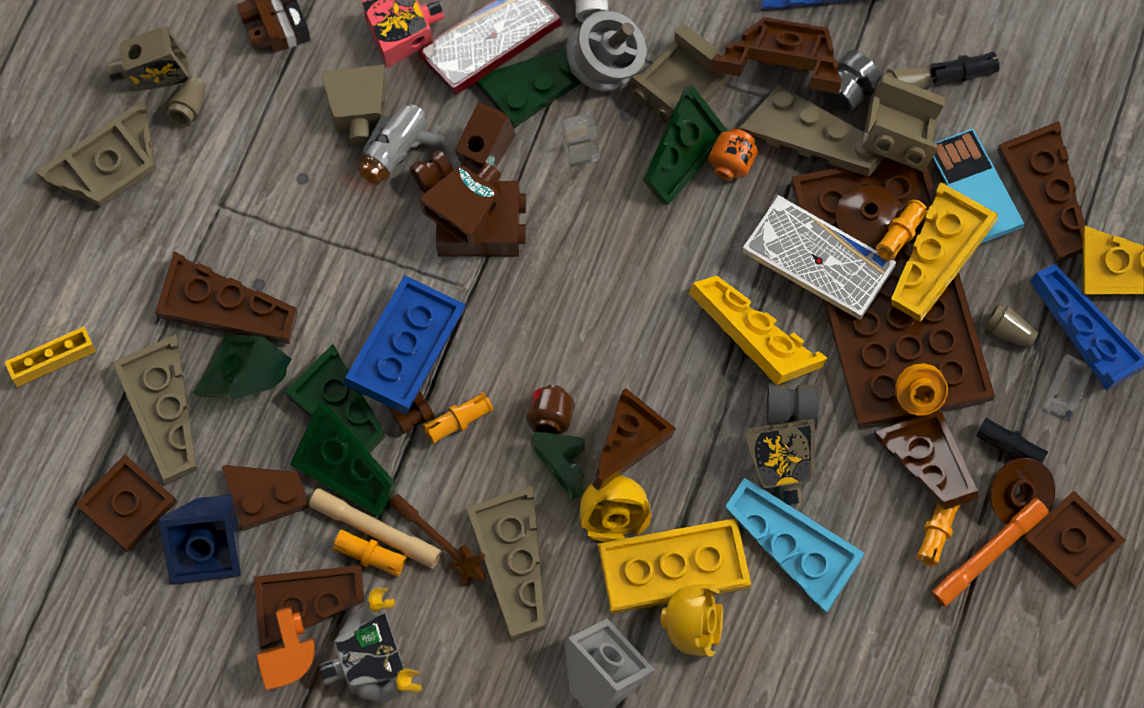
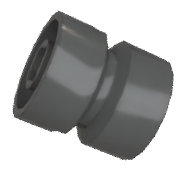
M850 50L838 62V75L842 78L840 94L825 91L819 92L831 107L844 114H850L863 100V94L869 93L879 82L881 75L878 68L869 58L857 51Z
M768 384L767 425L814 419L815 430H817L818 385H797L795 390H791L786 384Z

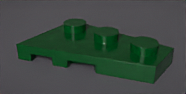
M332 344L285 391L286 396L310 417H312L317 404L324 402L370 453L386 437L385 432L362 394L343 385L349 370L343 363L334 344Z
M324 402L317 404L290 465L374 515L379 516L383 514L397 483Z

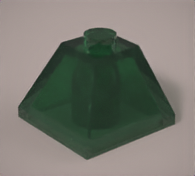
M226 335L193 393L202 397L235 399L274 389L285 378L286 368L292 359L263 336Z

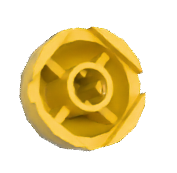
M620 475L599 491L591 483L584 491L580 502L579 515L582 529H587L588 536L594 540L609 542L625 539L624 534H631L634 531L636 536H638L650 525L652 516L646 493L632 478Z
M696 584L685 586L677 590L669 600L668 606L662 609V628L667 630L668 638L672 644L685 654L705 657L714 656L715 651L710 650L712 644L719 645L723 626L722 604H715L714 594L720 595L716 585Z

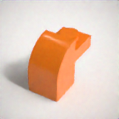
M291 606L276 611L284 645L257 653L265 690L297 681L307 672L313 661L315 652L314 637L300 641L299 635L305 633L300 613L293 614Z

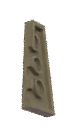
M781 85L776 87L740 127V130L751 136L765 139L768 145L777 148L784 145L798 150L799 155L808 158L818 156L828 159V164L868 177L886 158L862 148L864 132Z
M175 334L112 362L165 484L198 470L179 343Z
M533 485L466 507L480 551L485 554L483 560L511 641L545 630Z

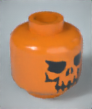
M735 128L731 129V131L722 132L718 136L708 157L710 164L715 168L714 173L727 181H731L733 178L746 177L758 155L754 138L750 134Z

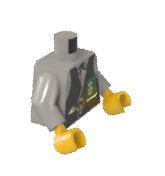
M388 588L372 589L369 594V601L357 610L339 631V637L334 640L339 658L319 664L325 685L346 678L352 694H358L362 699L380 703L390 702L405 695L407 691L412 693H419L421 691V685L411 684L413 676L419 675V671L404 668L386 612L381 614V609H391L395 606L394 599L382 601V596L388 591Z

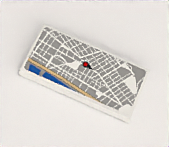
M779 195L744 245L742 253L861 320L896 265V261L882 259L877 254L878 251Z

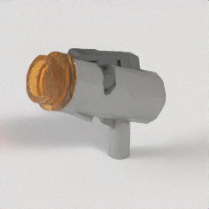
M414 104L409 106L402 105L392 117L382 116L363 149L358 172L367 181L379 185L382 180L386 181L392 171L409 156L407 152L410 148L414 149L420 144L442 149L444 136L424 131L427 127V121L425 119L426 114L421 108Z

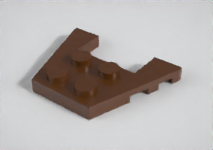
M763 17L742 34L741 41L730 43L722 56L716 54L712 59V72L741 76L748 59L759 61V63L766 66L776 64L789 66L800 72L812 70L810 89L836 94L841 92L842 78L838 75L837 60H834V48L829 29L826 27Z

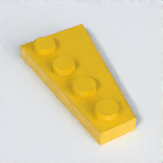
M940 182L934 202L929 207L925 217L924 226L914 243L911 257L906 262L891 298L892 306L921 322L996 224L998 214Z
M717 275L692 284L688 293L776 385L823 368L828 359L819 351L815 354L811 353L802 346L804 343L802 338L794 332L789 336L775 326L777 320L767 312L763 313L750 307L751 300Z

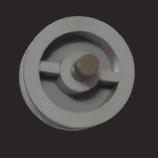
M599 11L590 15L569 38L566 49L567 60L572 74L582 83L595 90L613 91L626 84L631 76L641 69L646 59V43L639 28L628 17L614 11Z

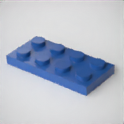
M404 275L346 375L343 385L407 415L463 314L466 304Z

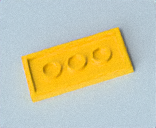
M735 518L598 543L611 614L668 604L677 590L688 585H716L720 594L751 588L739 526Z

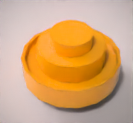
M925 363L914 364L906 368L898 376L895 384V395L901 407L908 413L917 416L929 415L937 411L945 403L948 395V384L942 372L935 366Z

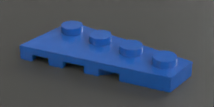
M1056 264L1034 275L1030 283L1106 391L1144 369V356Z

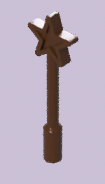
M396 494L391 498L389 505L408 522L415 523L456 560V562L450 563L449 567L460 572L461 586L468 585L472 578L478 581L486 579V575L480 567L481 562L485 558L484 553L473 556L466 545L459 547L458 551L419 516V512L401 495Z

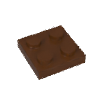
M124 455L76 506L94 524L129 553L159 522V518L164 516L177 503V500L128 456Z
M1075 491L1066 497L1023 539V542L1074 591L1121 548L1126 541Z

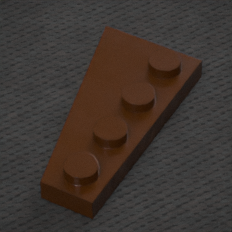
M1059 121L999 144L997 149L1057 263L1082 254V226H1085L1081 206L1078 205L1075 193L1074 178L1071 177L1068 165L1069 158L1066 146L1063 145L1061 137L1062 130Z
M173 252L155 312L157 317L161 319L287 344L290 343L298 315L296 307L259 290L254 291L245 287L241 282L231 277L226 278L219 275L203 264L193 263L177 252Z

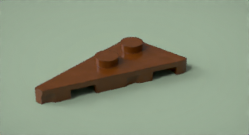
M627 388L622 391L592 483V486L598 491L671 439L676 430L673 425Z

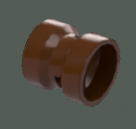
M439 149L429 155V161H418L410 166V171L416 183L424 193L454 170L447 157Z

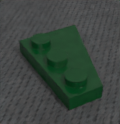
M566 47L493 70L475 83L500 112L509 116L511 124L515 129L582 82L571 72L567 60Z
M685 85L643 178V182L661 204L669 205L708 160L718 136L722 132L728 131L692 85Z

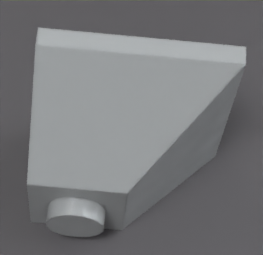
M608 619L569 637L565 641L570 693L577 699L582 708L616 707L655 671Z

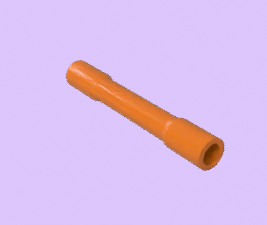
M1033 498L1012 517L1009 524L959 569L954 570L931 591L936 601L943 607H947L969 586L972 580L1022 535L1027 534L1049 514L1047 507L1039 499Z

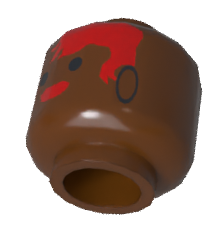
M548 385L535 390L531 396L526 415L528 425L536 435L543 438L552 439L568 431L571 425L575 408L574 399L564 388L558 385Z

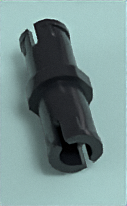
M995 52L973 57L960 55L957 60L930 64L929 72L931 78L936 77L932 79L934 85L958 79L965 82L970 81L973 76L998 73L999 60L998 58L993 59L997 56Z
M987 417L976 435L978 438L1003 451L1002 455L1008 458L1012 455L1017 459L1031 458L1043 463L1049 452L1023 438L1021 432L1017 430L1013 432Z

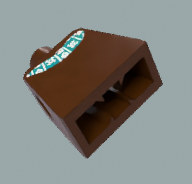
M478 101L455 149V153L461 163L460 166L466 167L474 174H477L485 163H489L497 168L516 136L508 115Z
M485 163L477 174H474L464 166H458L420 198L422 214L473 249L499 207V192L493 185L501 177L500 172L489 163Z

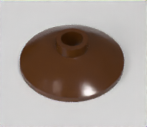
M861 185L852 188L841 197L836 208L835 219L839 230L871 248H876V245L880 243L889 231L888 226L890 222L901 215L903 208L897 197L889 190L876 185ZM873 208L877 213L869 215L865 212V209Z
M1018 458L1006 463L996 473L990 487V504L994 514L1001 522L1006 525L1009 524L1012 517L1033 498L1039 499L1049 511L1051 510L1055 499V482L1051 472L1044 464L1031 458ZM1019 485L1020 492L1017 496H1014V491Z

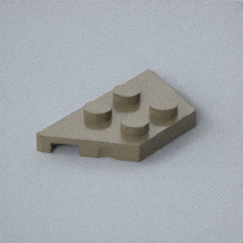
M143 100L38 169L36 171L41 181L99 207L104 206L156 171L146 104Z

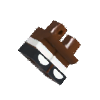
M244 0L236 4L243 25L258 19L262 23L259 26L246 30L253 50L271 46L273 53L311 41L307 23L297 0Z

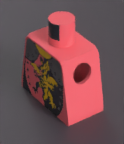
M418 0L361 1L365 20L386 68L417 52V50L431 42L429 24L445 19L438 0L424 6H420Z

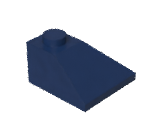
M233 494L196 498L159 518L170 584L241 576L238 524Z

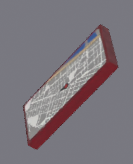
M493 0L417 51L420 59L457 95L560 27L562 22L561 18L543 0Z

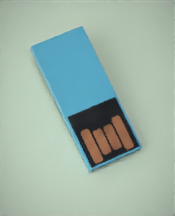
M973 128L935 142L938 146L932 161L944 184L998 214V221L980 244L1024 228L1021 216Z

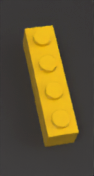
M85 326L7 360L5 364L16 387H19L95 353L96 350Z

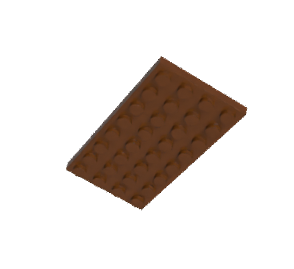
M885 158L869 177L838 167L793 176L791 181L798 207L837 229L835 213L838 202L846 192L857 186L876 185L889 190L897 197L903 211L907 207L908 202L914 199L921 201L927 207L925 210H929L936 197L928 166L923 172L889 158ZM873 208L865 209V212L869 215L877 213ZM925 217L915 229L916 233L910 242H906L894 259L896 261L895 268L861 320L823 299L858 429L917 417V415L910 414L904 410L895 395V384L898 376L906 368L914 364H929L942 372L948 384V395L945 403L939 408L941 411L990 402L995 397L959 272L921 322L892 306L891 298L906 262L911 257L914 243L924 226Z

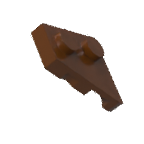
M232 465L222 466L230 494H233L234 506L243 531L310 508L298 472Z

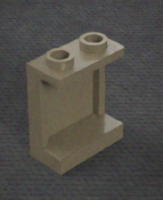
M683 23L675 31L674 42L641 75L635 73L631 77V93L640 104H648L657 112L659 118L668 124L685 85L694 86L705 102L708 103L732 78V75L711 71L713 57L716 54L722 56L723 53Z
M883 74L870 97L862 148L924 172L937 151L938 145L933 142L935 122L944 107L945 97Z

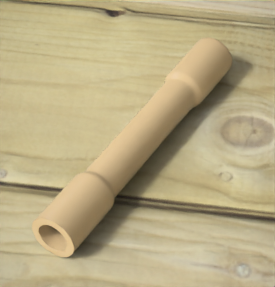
M320 488L314 492L310 499V508L360 530L403 552L405 556L430 569H434L440 560L442 550L417 537H411L349 506L345 501Z

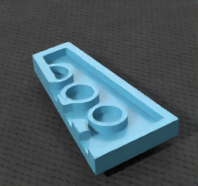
M746 478L743 479L725 506V510L737 520L742 528L825 614L828 613L865 556V553Z

